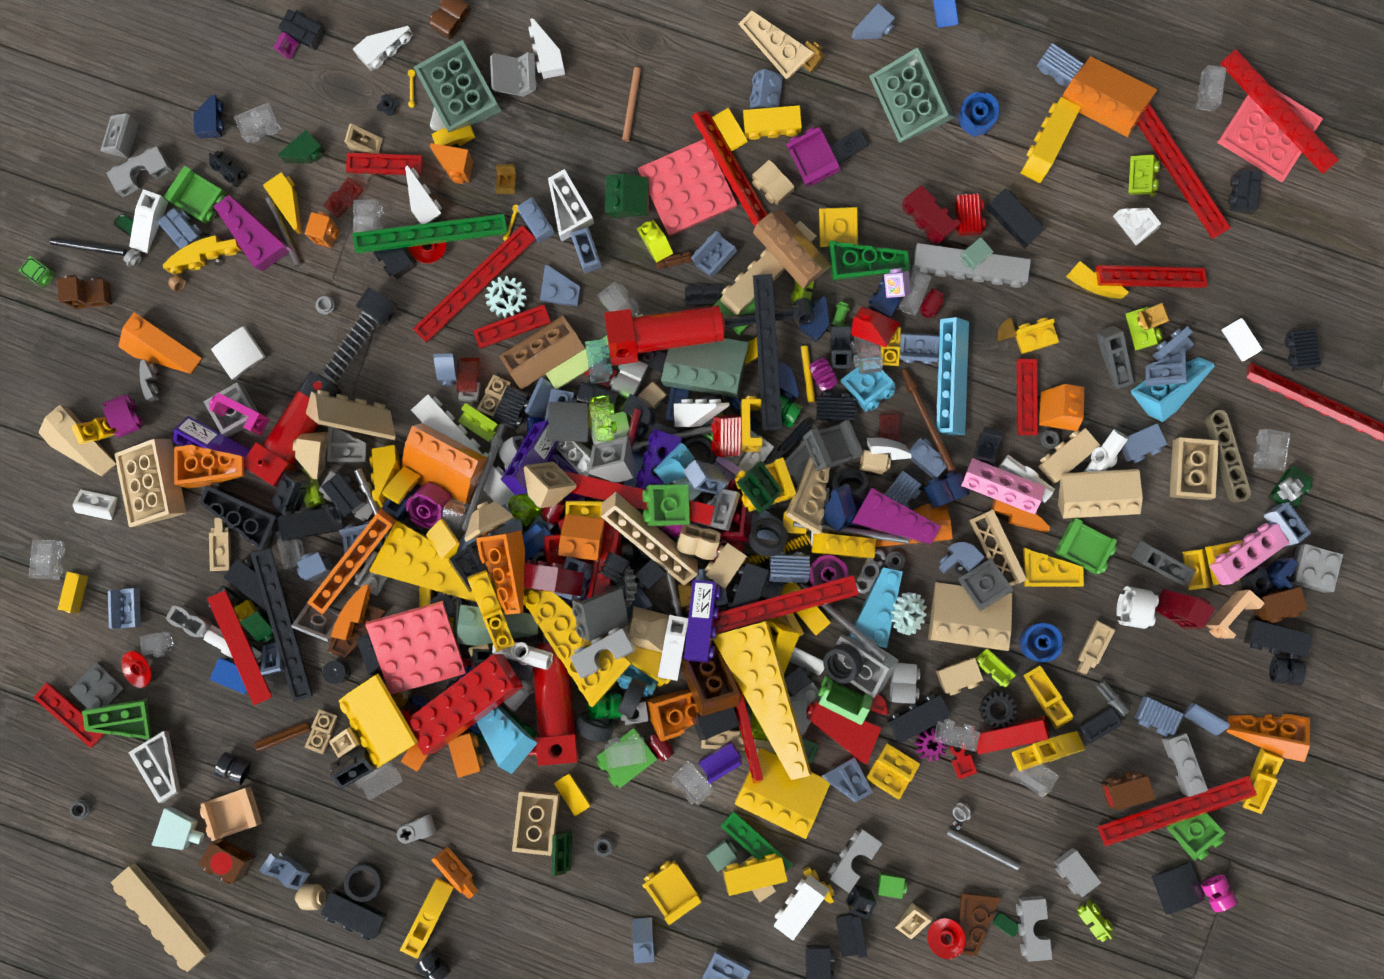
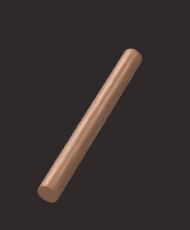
M634 67L622 137V140L626 142L630 141L641 68Z

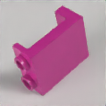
M220 393L213 396L209 403V410L223 417L229 408L248 416L243 428L262 436L270 421V418Z

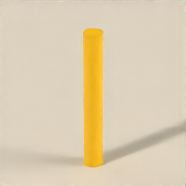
M801 346L808 403H813L816 401L812 374L809 369L808 346Z

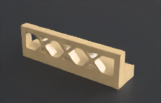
M994 510L969 520L987 559L993 560L996 553L1003 555V566H996L1001 569L1000 572L1002 574L1004 571L1012 574L1014 581L1009 583L1010 586L1026 581L1023 570ZM985 518L988 524L986 532L979 530L975 522ZM987 536L995 539L996 545L994 549L986 546Z

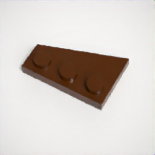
M367 604L363 623H354L350 640L333 637L328 652L348 658L358 646L356 639L368 633L366 622L382 618L387 611Z
M961 893L958 923L963 928L966 936V945L961 955L977 956L990 921H992L997 905L1001 901V897Z

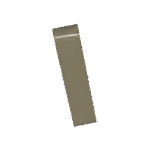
M1216 410L1206 416L1205 424L1210 440L1218 441L1217 464L1226 494L1231 502L1246 501L1251 495V490L1230 420L1225 411ZM1214 415L1219 417V424L1214 422ZM1220 434L1225 436L1224 443L1219 439ZM1225 452L1230 454V461L1226 460ZM1231 470L1236 473L1235 480L1230 476ZM1237 489L1242 492L1241 498L1236 495Z

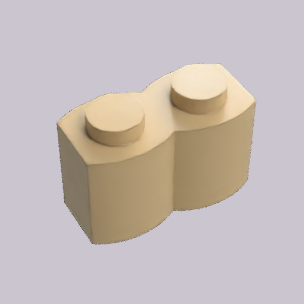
M770 160L752 174L753 185L758 190L762 189L766 193L765 197L771 204L775 203L778 206L794 191V185Z
M864 450L863 455H861L859 470L883 474V472L890 468L891 458L888 457V453L871 454L870 450Z
M693 524L682 525L676 550L683 554H695L702 559L713 560L721 534L712 529H701Z

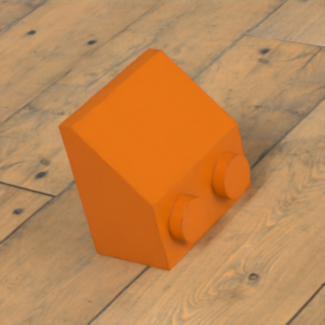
M430 144L436 159L454 183L464 184V182H470L474 161L467 149Z
M1063 384L1042 391L1040 393L1039 425L1077 431L1084 419V387Z
M566 514L560 535L558 555L598 560L601 556L605 520Z

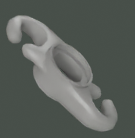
M875 549V554H879L881 559L885 560V553L880 549ZM873 558L866 559L857 581H865L867 586L861 589L859 584L856 583L858 593L865 594L870 591L879 574V569L883 564L882 561L876 562ZM867 566L875 568L874 576H866L865 568Z

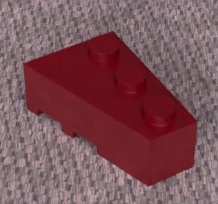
M920 185L903 199L902 209L908 216L911 215L913 217L915 225L920 230L923 229L926 232L927 239L932 244L935 243L939 246L956 232L961 222L958 219L952 220L947 215L949 211L946 208L941 209L936 203L937 199Z
M731 479L726 490L736 491L740 494L730 529L729 531L714 527L710 529L721 534L720 541L749 542L753 511L749 512L748 507L744 506L742 502L743 493L741 489H738L735 479Z
M525 560L524 588L581 597L584 573L564 569L562 564L552 563V567H550L549 563L537 561V565H534V561Z
M1165 589L1159 595L1158 605L1155 607L1156 612L1184 629H1204L1215 610L1210 605L1211 602L1203 597L1197 598Z

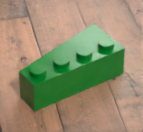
M829 241L827 243L829 263L832 265L830 267L831 281L882 276L890 273V269L894 268L910 271L908 251Z

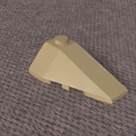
M59 405L44 418L39 434L50 447L103 477L117 465L116 462L98 441L79 444L71 427L82 422L70 408Z

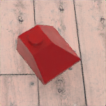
M860 307L853 320L851 335L886 348L898 330L900 323L871 309Z

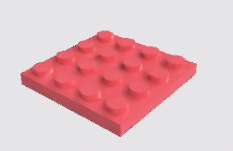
M1274 89L1303 122L1315 132L1323 118ZM1249 95L1246 96L1217 142L1280 182L1285 180L1302 153Z
M705 139L638 168L642 177L649 178V195L668 237L737 207V203L719 164L706 144Z
M443 601L366 622V628L390 695L466 674V668Z

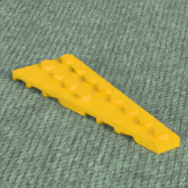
M400 521L395 522L369 570L370 572L477 602L473 592L468 591L449 563V559H441L426 536ZM490 580L496 593L497 588L493 580ZM525 594L523 597V606L528 598V596Z
M524 588V594L528 596L524 605L533 615L535 622L545 634L544 636L559 659L562 660L568 673L589 702L588 704L594 707L632 663L626 657L615 659L612 652L605 649L599 655V663L602 669L586 678H580L570 657L575 654L574 650L582 646L587 648L592 643L579 637L577 634V624L572 607L559 595L554 594V592Z
M768 621L717 634L716 639L713 638L717 648L790 779L794 780L810 776L812 773Z

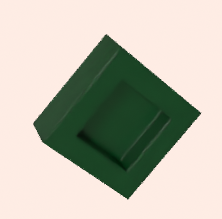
M801 737L807 760L812 763L819 744Z

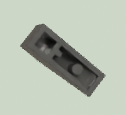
M1116 326L1097 331L1100 351L1114 388L1117 390L1134 384L1124 332Z
M1142 540L1131 555V557L1184 587H1187L1196 572L1191 567Z

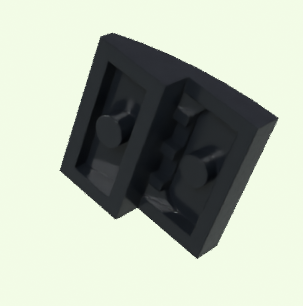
M477 540L467 545L465 550L449 558V563L469 592H472L467 577L484 570L489 574L486 564H482Z
M1185 862L1173 869H1166L1151 876L1165 914L1186 909L1205 900L1191 862Z

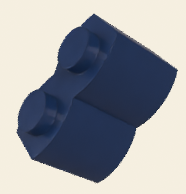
M953 471L944 475V479L941 481L938 477L928 482L929 486L924 489L933 509L970 494L968 488L961 486L964 480L961 473L955 475Z

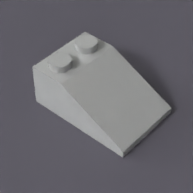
M841 635L836 645L842 643L851 645L856 648L863 660L861 673L851 683L871 697H876L884 689L899 660L883 650L889 656L883 662L873 652L870 653L861 641ZM836 654L834 656L836 666L844 673H851L852 665L848 658L842 654Z

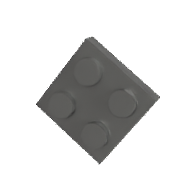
M992 559L987 560L958 578L960 584L980 612L1013 592V588Z
M96 662L69 691L86 708L111 705L126 687L100 662Z

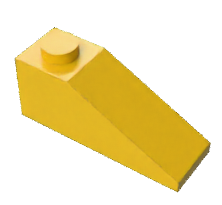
M281 172L263 184V186L292 228L300 235L302 228L297 192L293 188L295 183L290 176L285 177Z

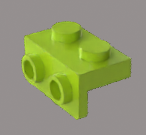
M1150 307L1126 313L1135 350H1141L1162 343L1163 334L1160 328L1154 327L1150 330H1144L1137 321V317H1139L1138 312Z

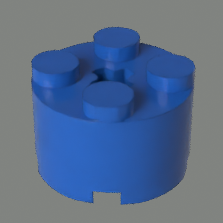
M974 92L967 96L958 113V121L961 128L974 137L989 132L999 116L998 101L994 96L986 92Z
M1034 623L1023 630L1020 635L1019 645L1022 653L1028 659L1035 662H1048L1060 655L1063 648V638L1055 626L1047 623ZM1039 639H1043V642H1042V643H1043L1044 646H1039V645H1038V644H1039V641H1038Z

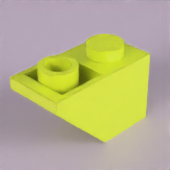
M654 220L645 222L637 228L647 249L656 262L673 254L666 236Z

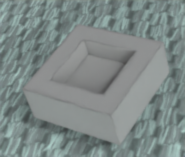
M461 380L458 399L460 401L478 403L481 383Z

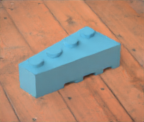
M884 567L880 569L854 626L870 640L873 639L879 644L878 647L887 648L892 625L891 619L894 614H891V611L895 610L893 604H896L902 571ZM849 633L848 637L858 640L852 633Z
M500 705L477 721L498 767L511 774L537 744Z

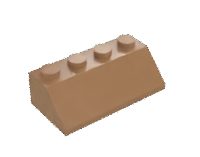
M782 210L771 212L757 223L753 234L803 289L832 266Z
M562 315L499 357L519 388L523 389L585 348Z

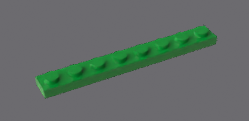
M499 214L352 233L356 254L507 234L505 215Z

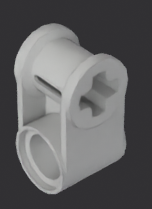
M431 814L400 827L397 831L398 840L406 844L436 834L437 831ZM405 829L406 831H411L409 838L407 835H403Z

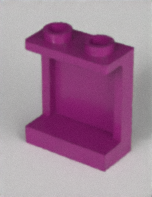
M820 127L810 128L806 131L805 135L801 137L795 136L786 144L807 188L841 171Z

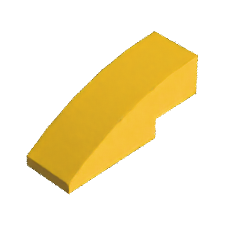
M1081 261L1066 276L1080 287L1109 298L1122 299L1129 293L1122 286H1098L1096 271L1093 272Z
M787 582L783 586L781 595L802 589L797 583ZM818 607L796 612L814 635L820 633L831 623Z
M1041 666L1024 675L1031 691L1055 729L1073 720V715L1063 702L1062 696Z
M1263 748L1260 749L1249 777L1257 796L1244 800L1242 803L1243 808L1262 814L1277 783L1276 775L1284 761L1281 756Z

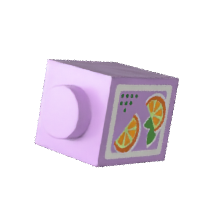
M902 268L890 269V273L884 274L886 298L911 294L909 271H902Z

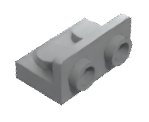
M378 551L370 553L365 560L366 565L356 573L354 578L356 579L354 584L362 587L364 584L372 585L371 593L375 596L379 595L389 578L369 571L379 553Z

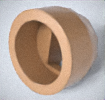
M174 275L173 278H169L168 284L174 292H179L185 287L186 281L182 277Z

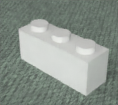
M811 875L806 880H800L795 888L798 890L796 894L791 893L785 902L787 904L785 909L781 907L775 915L777 921L774 927L792 940L795 939L829 890Z

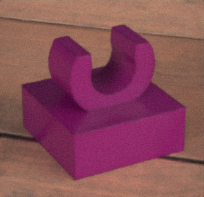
M281 32L276 44L273 45V49L286 59H291L299 43L287 33Z

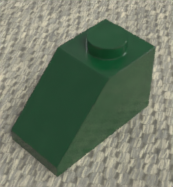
M305 130L279 152L278 155L285 163L312 164L314 161L316 162L321 159L325 151L310 133Z
M257 611L240 621L257 642L265 641L267 643L275 638L267 612Z

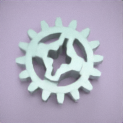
M508 276L505 277L504 281L498 277V283L492 281L493 287H487L490 294H485V297L490 299L486 302L488 306H491L490 311H496L498 317L502 313L504 318H507L508 314L514 316L515 311L521 313L519 308H525V304L522 301L527 300V297L523 295L526 293L525 288L520 289L523 286L522 283L516 284L515 278L509 281ZM506 286H512L515 289H509ZM504 291L508 294L509 304L504 299ZM503 305L506 309L499 308L498 306Z
M907 592V594L902 593V598L897 597L898 603L893 604L895 610L891 611V614H894L891 621L895 622L893 627L897 629V632L911 635V633L916 634V629H921L920 624L925 622L923 617L927 615L924 613L927 607L922 605L925 600L920 599L921 595Z

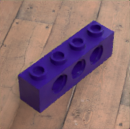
M654 429L649 437L648 449L643 455L641 470L637 473L635 488L646 490L649 484L667 485L664 484L656 472L652 474V468L654 466L657 467L680 444L682 438ZM662 447L663 451L658 456V450Z

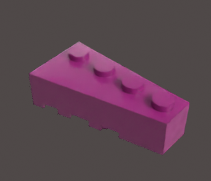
M228 195L214 205L254 268L264 271L292 250L238 199Z
M871 488L852 522L856 525L931 545L941 527Z

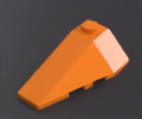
M522 531L505 532L476 538L482 564L485 563L489 570V579L493 580L497 588L496 595L505 615L523 613L525 547Z
M690 689L663 694L646 700L650 720L660 741L683 734L687 728L694 725L692 718L697 717L696 713L699 712Z
M1270 714L1258 718L1252 715L1228 716L1227 722L1230 726L1227 728V733L1283 758L1305 762L1310 747V718L1292 714H1283L1282 717H1272Z

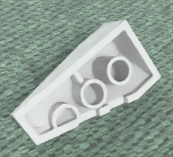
M1149 208L1120 209L1113 216L1135 245H1138L1153 234L1161 225Z

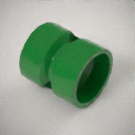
M780 394L782 424L791 428L802 406L795 402L789 403V399Z
M618 693L606 694L594 707L588 704V712L591 719H619L622 716L621 713L617 712L622 701L621 695Z

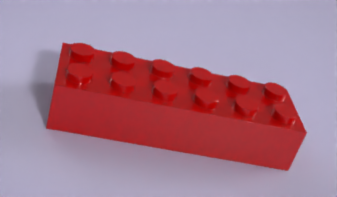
M493 654L408 718L406 722L417 739V745L422 754H434L524 686L504 654Z

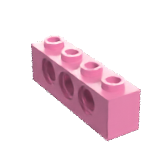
M974 458L970 462L961 485L1032 514L1036 513L1045 491V486Z
M1265 523L1257 528L1258 531L1245 536L1242 543L1232 545L1229 548V552L1226 554L1222 553L1214 558L1215 562L1209 566L1221 585L1233 584L1289 544L1277 523L1270 525Z

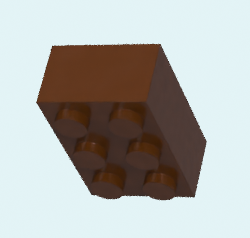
M717 646L715 647L714 658L710 659V663L687 661L684 659V655L682 656L681 669L701 716L738 706L739 690Z

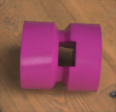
M1225 875L1211 877L1201 884L1205 895L1210 897L1209 903L1214 912L1225 911L1238 903L1233 891L1229 890L1230 885Z

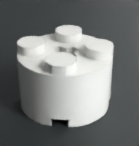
M1125 587L1123 590H1126L1124 595L1120 594L1117 603V616L1121 617V621L1118 620L1119 624L1142 629L1153 626L1156 619L1154 612L1155 607L1158 605V596L1154 595L1150 590Z

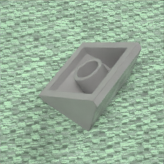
M127 113L111 116L100 151L129 159L139 123Z
M307 603L292 624V628L331 642L333 637L330 636L340 612L328 607L322 615Z

